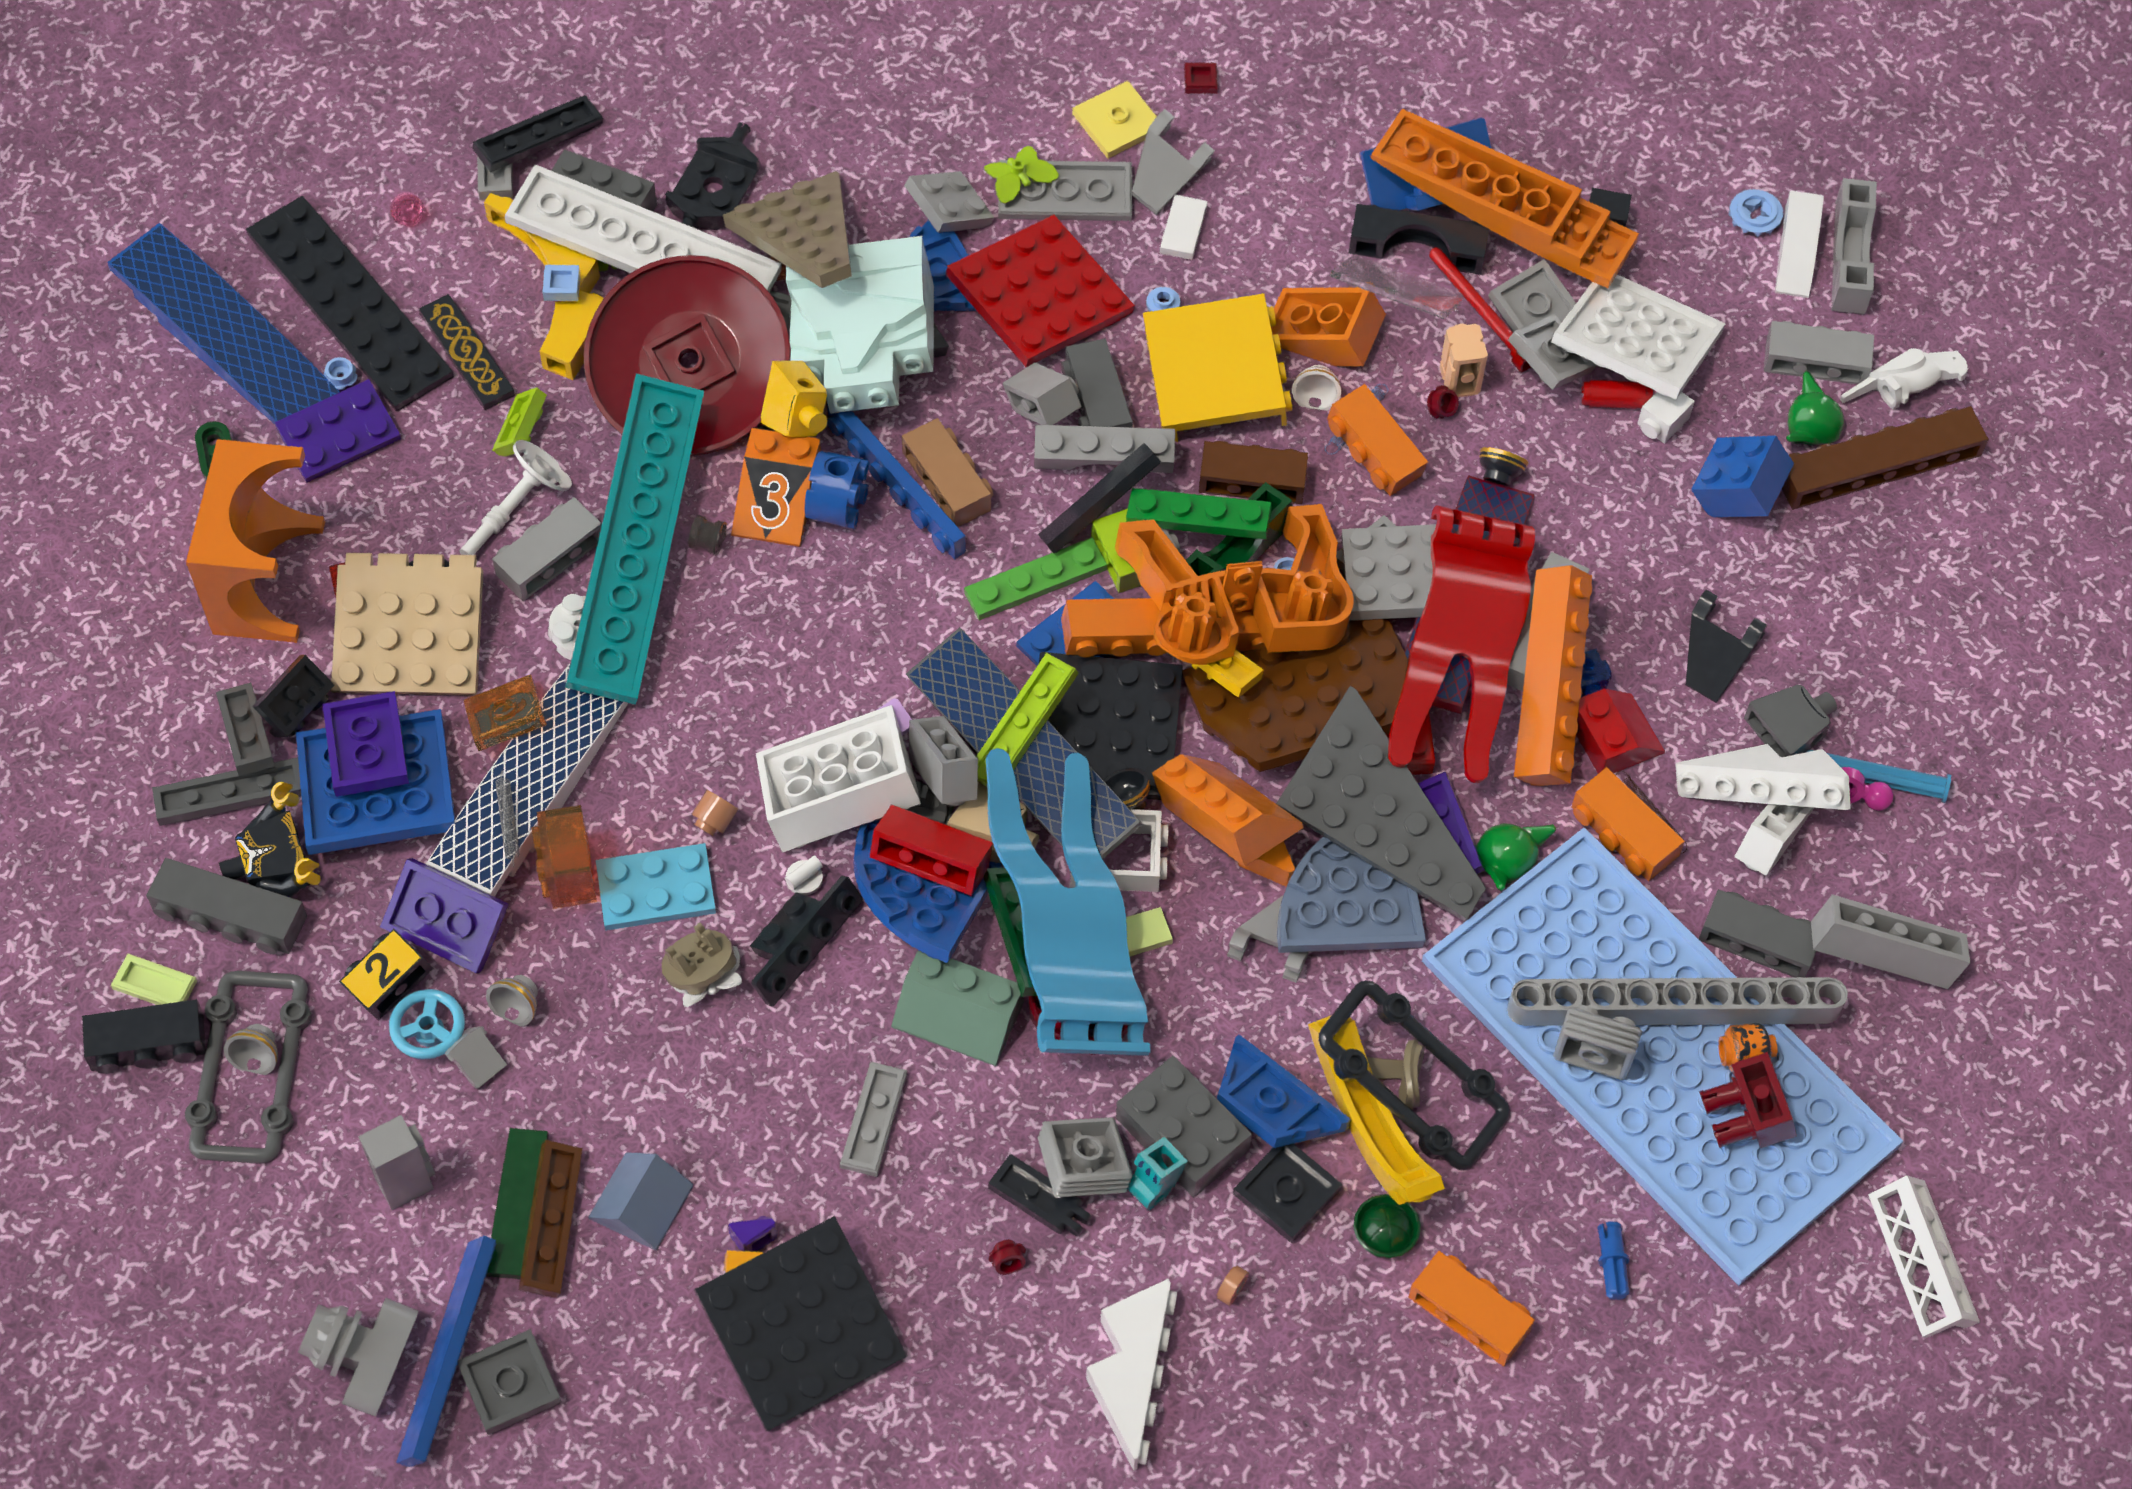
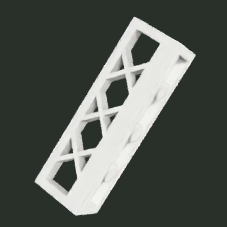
M1905 1176L1868 1194L1922 1337L1933 1336L1953 1326L1966 1328L1979 1323V1318L1925 1180ZM1899 1193L1902 1206L1898 1217L1895 1218L1888 1215L1883 1199ZM1904 1227L1913 1230L1916 1237L1911 1254L1903 1251L1899 1244V1238ZM1917 1262L1926 1265L1930 1274L1925 1289L1915 1286L1912 1278ZM1931 1298L1941 1302L1946 1318L1930 1325L1926 1310Z

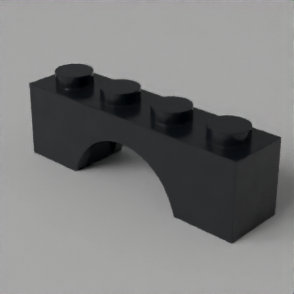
M1357 204L1348 254L1382 259L1391 248L1397 245L1421 243L1431 248L1441 249L1460 272L1481 275L1489 229L1475 221L1456 220L1440 215L1431 216L1413 213L1408 210L1400 211L1381 208L1376 205Z

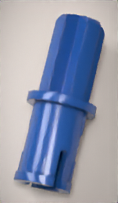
M1614 1221L1606 1222L1607 1230H1605L1603 1223L1597 1227L1601 1248L1598 1264L1603 1267L1607 1297L1611 1300H1623L1630 1292L1626 1268L1630 1259L1624 1251L1622 1224Z

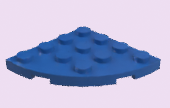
M876 819L873 822L860 825L855 843L853 865L856 882L866 904L884 926L897 937L927 956L948 963L989 894L984 878L973 895L970 896L870 858L873 832L880 820ZM990 861L989 868H1001L1002 864Z

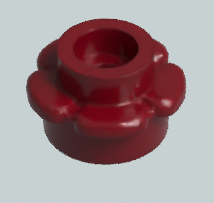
M1439 385L1436 387V390H1432L1429 393L1427 406L1432 417H1440L1441 419L1450 417L1458 409V396L1447 386Z
M1002 1240L994 1246L988 1259L995 1266L996 1272L1001 1275L1018 1272L1025 1266L1024 1254L1026 1253V1248L1023 1244L1015 1243L1013 1240ZM1012 1261L1011 1265L1004 1264Z

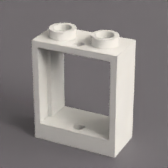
M1131 809L1132 813L1143 824L1134 834H1151L1150 871H1110L1120 890L1158 892L1159 879H1167V857H1160V847H1167L1168 825L1161 824L1162 811ZM1070 873V888H1074L1075 880Z

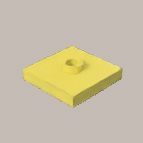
M1129 81L1073 107L1072 112L1107 159L1145 141L1148 128L1157 117Z

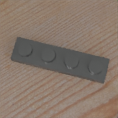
M298 757L274 762V767L239 776L237 770L152 787L156 818L159 826L267 804L272 799V788L278 782L292 784L293 788L288 793H294L301 797Z

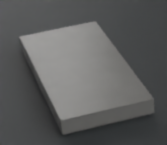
M999 160V162L1008 163V160ZM1047 161L1057 170L1059 174L1058 179L1050 183H1038L1029 178L1031 184L1028 187L1024 186L1020 180V191L1014 200L1006 204L998 200V219L1044 220L1055 215L1059 220L1132 221V162Z

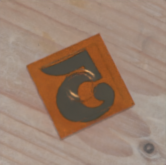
M531 674L463 700L474 743L478 751L547 725L537 688Z

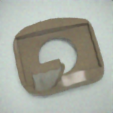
M1416 1039L1407 1042L1403 1060L1367 1057L1372 1073L1378 1080H1401L1399 1099L1412 1110L1415 1107H1420L1418 1077L1425 1050L1424 1046L1419 1044Z

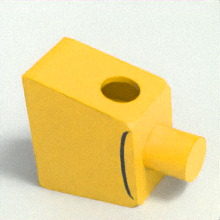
M772 361L763 403L761 423L788 437L816 436L827 425V417L823 414L827 398L826 389L804 361Z

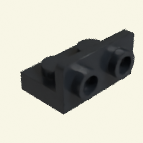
M306 654L299 655L252 707L271 725L272 729L269 732L274 737H292L305 725L303 719L311 711H316L326 703L329 698L327 693L334 687V684Z

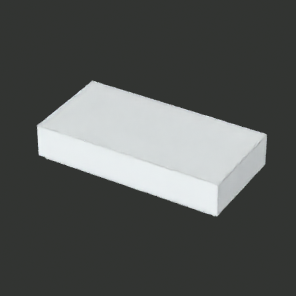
M1180 195L1174 196L1160 246L1161 254L1193 260L1207 209V201Z

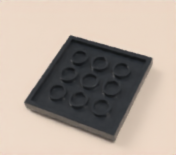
M1040 652L1039 663L1045 654L1048 653L1076 668L1079 673L1049 717L1048 721L1077 753L1082 754L1088 760L1089 766L1103 781L1109 775L1122 769H1141L1147 773L1150 784L1149 794L1146 799L1161 800V795L1158 792L1152 772L1163 766L1170 759H1173L1175 755L1183 665Z
M835 1216L694 1289L766 1432L907 1357Z

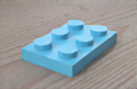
M705 843L596 860L605 931L716 914Z

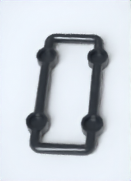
M1365 980L1359 982L1319 1032L1318 1041L1320 1047L1334 1060L1333 1066L1336 1075L1347 1082L1354 1080L1359 1082L1419 1136V1147L1426 1156L1432 1158L1441 1156L1456 1169H1470L1476 1164L1510 1117L1509 1104L1495 1090L1493 1076L1485 1069L1472 1070L1410 1014V1002L1405 996L1399 993L1388 994L1373 981ZM1366 996L1370 997L1378 1005L1377 1013L1383 1023L1390 1026L1400 1024L1462 1080L1461 1088L1468 1099L1472 1101L1484 1100L1495 1110L1493 1116L1463 1155L1452 1146L1453 1139L1447 1128L1441 1125L1429 1126L1367 1070V1059L1361 1051L1357 1049L1345 1050L1334 1040V1036Z

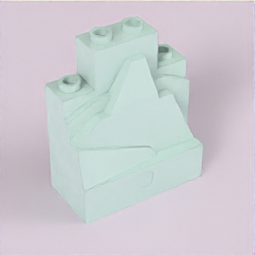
M922 236L848 245L852 276L824 288L819 287L786 266V283L791 298L790 361H804L821 384L824 385L830 413L899 405V376L933 372L934 284Z

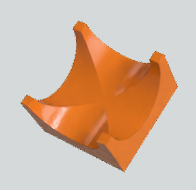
M220 439L216 441L186 559V565L213 635L294 643L298 641L299 626L285 622L272 614L260 601L254 588L255 578H276L278 570L276 558L266 557L275 547L297 536L323 534L325 526L324 516L311 515L289 508L270 497L262 488L263 484L278 472L289 468L302 467L305 458L303 447Z

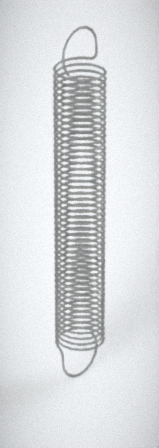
M503 774L501 782L496 780L495 783L505 858L513 856L512 866L514 867V857L516 856L508 854L515 852L518 854L517 857H519L520 853L517 831H515L516 823L510 780L507 783H502V781H507L504 780L506 778H504Z

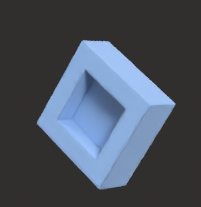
M545 265L542 292L544 301H578L580 286L579 265Z

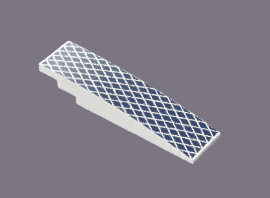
M569 664L532 711L533 713L538 708L535 719L528 726L517 731L455 819V824L450 826L426 865L495 897L507 876L513 877L529 851L534 852L628 703L565 688ZM503 774L504 778H506L504 780H510L516 823L515 831H517L520 853L519 857H514V867L512 866L513 856L505 858L495 783L496 780H501V777L503 778Z

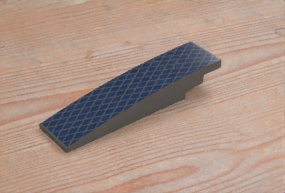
M960 627L906 673L910 681L932 703L935 709L948 720L960 737L976 754L982 749L1020 692ZM1047 720L1013 772L1019 801L1026 806L1031 814L1062 846L1061 821L1065 760L1070 754L1077 752ZM1089 766L1092 830L1101 858L1104 859L1143 824Z

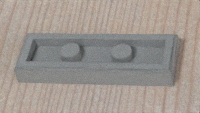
M870 1062L841 1158L840 1168L875 1177L878 1176L907 1077V1070Z

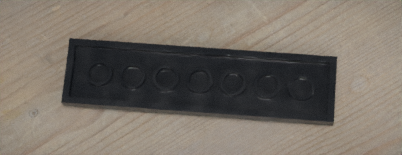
M303 195L246 228L250 239L396 412L454 377L450 367Z

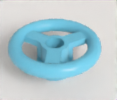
M435 989L419 990L404 997L394 1008L389 1021V1033L395 1046L404 1054L417 1059H432L444 1055L462 1036L465 1027L464 1012L457 1000L448 993ZM425 1001L423 1014L419 1015L414 1023L400 1028L405 1012L414 1004ZM438 1002L447 1006L453 1015L454 1024L451 1033L444 1028L442 1021L436 1016ZM428 1024L433 1025V1027L428 1030L423 1029V1027ZM415 1036L418 1043L429 1048L413 1046L406 1039Z

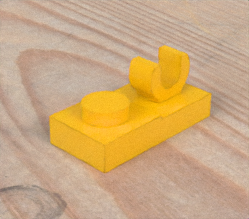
M1236 649L1232 657L1206 665L1192 664L1194 669H1202L1207 673L1209 680L1214 679L1238 698L1262 679L1264 671Z

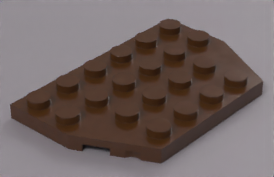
M1389 619L1350 620L1343 639L1337 645L1328 649L1268 653L1265 646L1261 649L1241 652V654L1264 671L1262 679L1239 698L1214 679L1209 680L1207 673L1200 668L1194 669L1191 667L1182 670L1183 682L1203 730L1210 736L1216 735L1228 744L1229 750L1237 756L1246 758L1248 764L1259 772L1303 760L1350 686L1358 691L1386 735L1390 734L1393 717L1407 672L1408 659Z

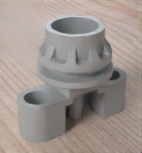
M385 1298L375 1324L370 1329L358 1324L362 1311L357 1310L354 1317H350L347 1315L349 1308L345 1306L327 1308L318 1304L298 1353L308 1357L314 1367L322 1371L325 1364L332 1366L330 1376L333 1377L336 1376L340 1365L354 1370L355 1372L342 1404L375 1417L419 1310Z

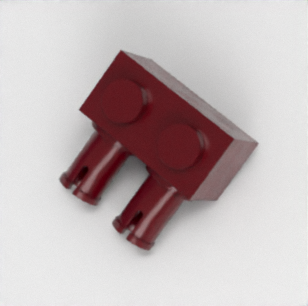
M1768 1052L1732 1063L1731 1067L1734 1077H1731V1082L1699 1091L1707 1115L1739 1103L1741 1107L1745 1106L1744 1115L1711 1125L1719 1149L1750 1137L1758 1141L1760 1148L1797 1137L1792 1115Z

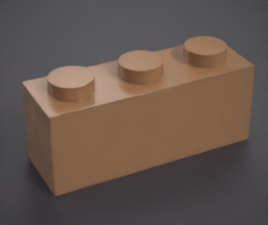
M936 418L902 435V453L939 507L957 527L991 511L992 488L985 478L980 479L977 475L972 458L968 453L963 454L961 452L956 436L949 427L945 429L940 420Z

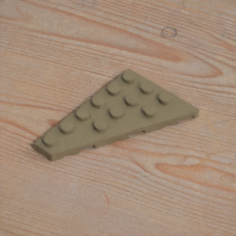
M837 171L811 181L797 182L791 189L783 192L769 193L762 200L752 204H740L734 208V211L723 215L726 228L821 288L852 276L841 180Z

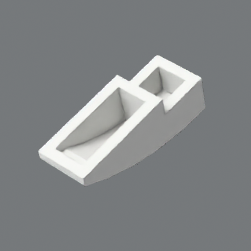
M1790 190L1785 206L1775 293L1809 298L1824 195Z

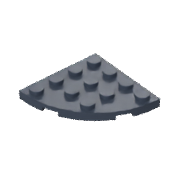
M1326 837L1321 838L1299 862L1281 900L1277 923L1278 953L1422 948L1426 942L1418 894Z

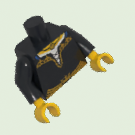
M285 782L276 783L272 788V799L241 833L235 836L240 856L219 862L222 876L234 880L246 877L249 885L290 898L306 886L318 885L320 883V875L312 872L315 868L319 867V863L305 858L290 810L286 811L285 806L294 807L299 803V796L297 794L288 793L293 788L292 784Z

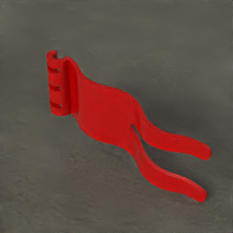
M1436 505L1431 515V519L1437 520L1435 531L1431 535L1432 581L1410 649L1407 672L1390 729L1388 759L1392 765L1398 768L1406 767L1411 762L1418 734L1443 682L1453 656L1461 655L1468 659L1470 663L1469 668L1472 681L1471 707L1463 753L1465 776L1472 783H1481L1489 773L1490 749L1506 694L1509 666L1529 606L1531 584L1528 574V560L1534 548L1535 529L1533 526ZM1453 524L1459 525L1457 533L1451 532ZM1484 531L1489 532L1488 540L1482 539ZM1515 538L1520 539L1519 547L1513 546Z

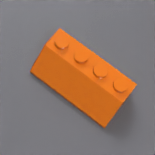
M1180 754L1152 772L1164 806L1244 867L1303 829L1301 821L1218 762Z

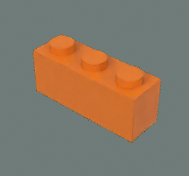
M1363 384L1332 404L1327 417L1330 430L1335 436L1343 439L1349 447L1353 459L1364 465L1370 473L1372 482L1378 489H1384L1391 496L1423 475L1428 464L1427 459L1366 384Z
M1607 767L1575 792L1571 806L1575 818L1584 826L1590 825L1599 834L1601 843L1608 850H1616L1625 859L1627 868L1637 876L1642 875L1647 881H1650L1680 856L1685 841Z
M1439 1250L1413 1282L1408 1296L1412 1301L1503 1367L1529 1335L1535 1321L1525 1306L1516 1301H1508L1499 1294L1496 1286L1485 1278L1478 1279L1467 1271L1465 1264L1453 1255L1446 1256Z

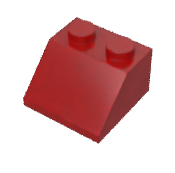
M1602 689L1579 699L1578 730L1576 736L1598 774L1606 767L1612 773H1616L1665 753L1664 748L1631 693Z

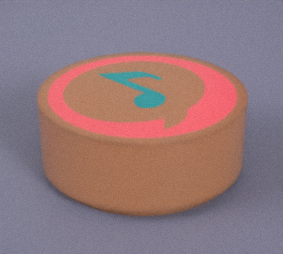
M1238 1265L1233 1266L1218 1290L1217 1299L1231 1306L1244 1287L1249 1272Z

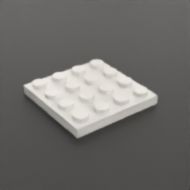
M1616 275L1608 289L1594 282L1590 284L1556 329L1551 343L1562 347L1567 352L1575 353L1591 360L1597 366L1615 371L1630 381L1639 382L1652 388L1663 396L1677 399L1721 336L1726 323L1620 275Z

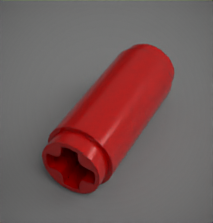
M1583 381L1581 393H1584L1582 405L1595 408L1642 409V406L1653 396V389L1634 381Z

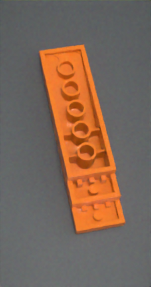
M1401 109L1371 154L1372 160L1445 205L1523 248L1607 289L1638 241L1639 233L1609 220L1611 211L1580 198L1582 189L1405 109Z

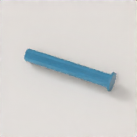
M1827 753L1840 767H1850L1860 771L1865 778V783L1884 782L1893 789L1941 798V802L1946 803L1951 784L1950 774H1947L1946 777Z

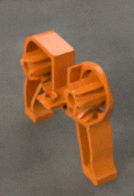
M1322 504L1292 506L1288 508L1283 534L1285 539L1290 541L1297 551L1291 570L1263 568L1262 561L1227 564L1224 571L1197 576L1154 519L1120 522L1115 544L1117 555L1133 567L1141 586L1159 608L1160 613L1154 629V639L1163 650L1175 658L1190 664L1206 665L1234 656L1239 629L1232 612L1252 610L1268 653L1328 649L1337 645L1345 636L1353 609L1354 598L1349 584L1339 571L1336 559L1338 542Z

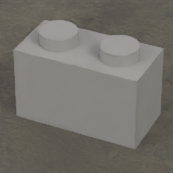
M1033 363L1002 383L1013 410L1017 414L1041 425H1054L1081 408L1077 397L1079 390L1075 381L1070 376H1065L1037 363Z

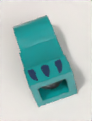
M1163 1137L1138 1153L1134 1162L1137 1168L1132 1178H1130L1131 1182L1128 1183L1129 1187L1127 1189L1147 1210H1151L1165 1199L1171 1189L1175 1187L1188 1161ZM1162 1153L1166 1154L1173 1162V1165L1169 1168L1163 1161Z

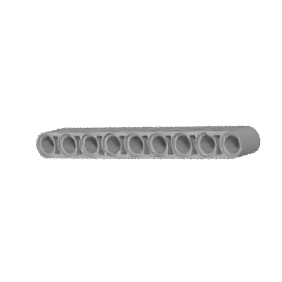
M1831 977L1525 979L1517 982L1512 988L1507 1012L1513 1022L1523 1026H1562L1568 1009L1571 1007L1576 1008L1579 1005L1590 1006L1598 1011V1015L1610 1019L1614 1017L1628 1018L1634 1021L1636 1025L1827 1024L1835 1021L1840 1015L1846 1003L1848 991L1841 981ZM1782 997H1790L1793 1000H1795L1797 1004H1788L1782 999ZM1820 997H1828L1834 1004H1826ZM1602 998L1609 1003V1005L1601 1006L1597 1004L1593 999ZM1640 998L1644 1000L1647 1005H1637L1631 999ZM1669 998H1678L1685 1005H1675ZM1707 998H1716L1722 1005H1713ZM1745 998H1754L1759 1002V1005H1752ZM1528 999L1533 1002L1534 1006H1524L1518 1000ZM1556 999H1566L1572 1005L1562 1006L1556 1001Z

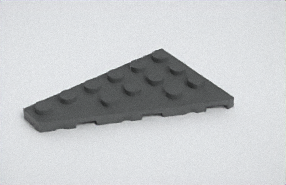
M1350 686L1276 804L1304 825L1465 922L1486 888L1407 766L1398 768L1390 763L1388 759V737L1358 691Z

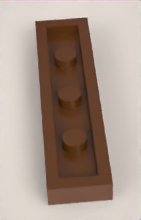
M545 1140L541 1144L518 1290L556 1298L561 1293L583 1148Z

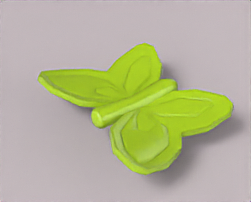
M1026 146L1016 155V159L1008 158V163L996 162L984 166V171L997 179L995 183L996 195L1000 202L1004 204L1014 200L1020 191V180L1024 186L1028 187L1031 184L1029 178L1038 183H1050L1058 179L1059 176L1053 165L1037 158V152L1032 146Z

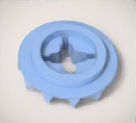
M1750 189L1740 192L1733 198L1730 204L1729 216L1733 219V226L1741 227L1743 234L1749 231L1754 232L1758 237L1764 232L1771 234L1774 228L1780 226L1783 208L1778 199L1772 194L1763 190ZM1762 206L1760 216L1758 215L1756 219H1752L1750 217L1751 212Z

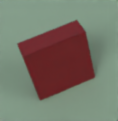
M1184 62L1185 94H1217V62Z

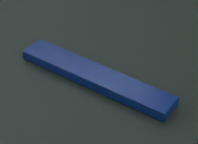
M485 1235L467 1244L396 1461L400 1465L412 1467L427 1460L496 1246V1240Z

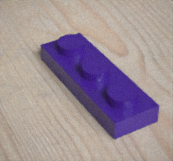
M1442 772L1418 783L1476 874L1485 871L1448 774Z

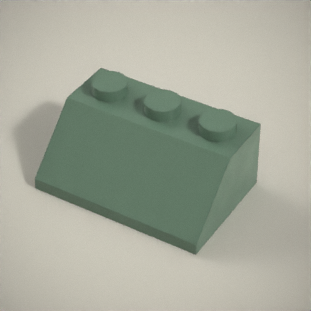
M918 950L905 977L891 1028L996 1066L1024 1004V997L1021 996L1017 982L952 958L946 963L931 958Z

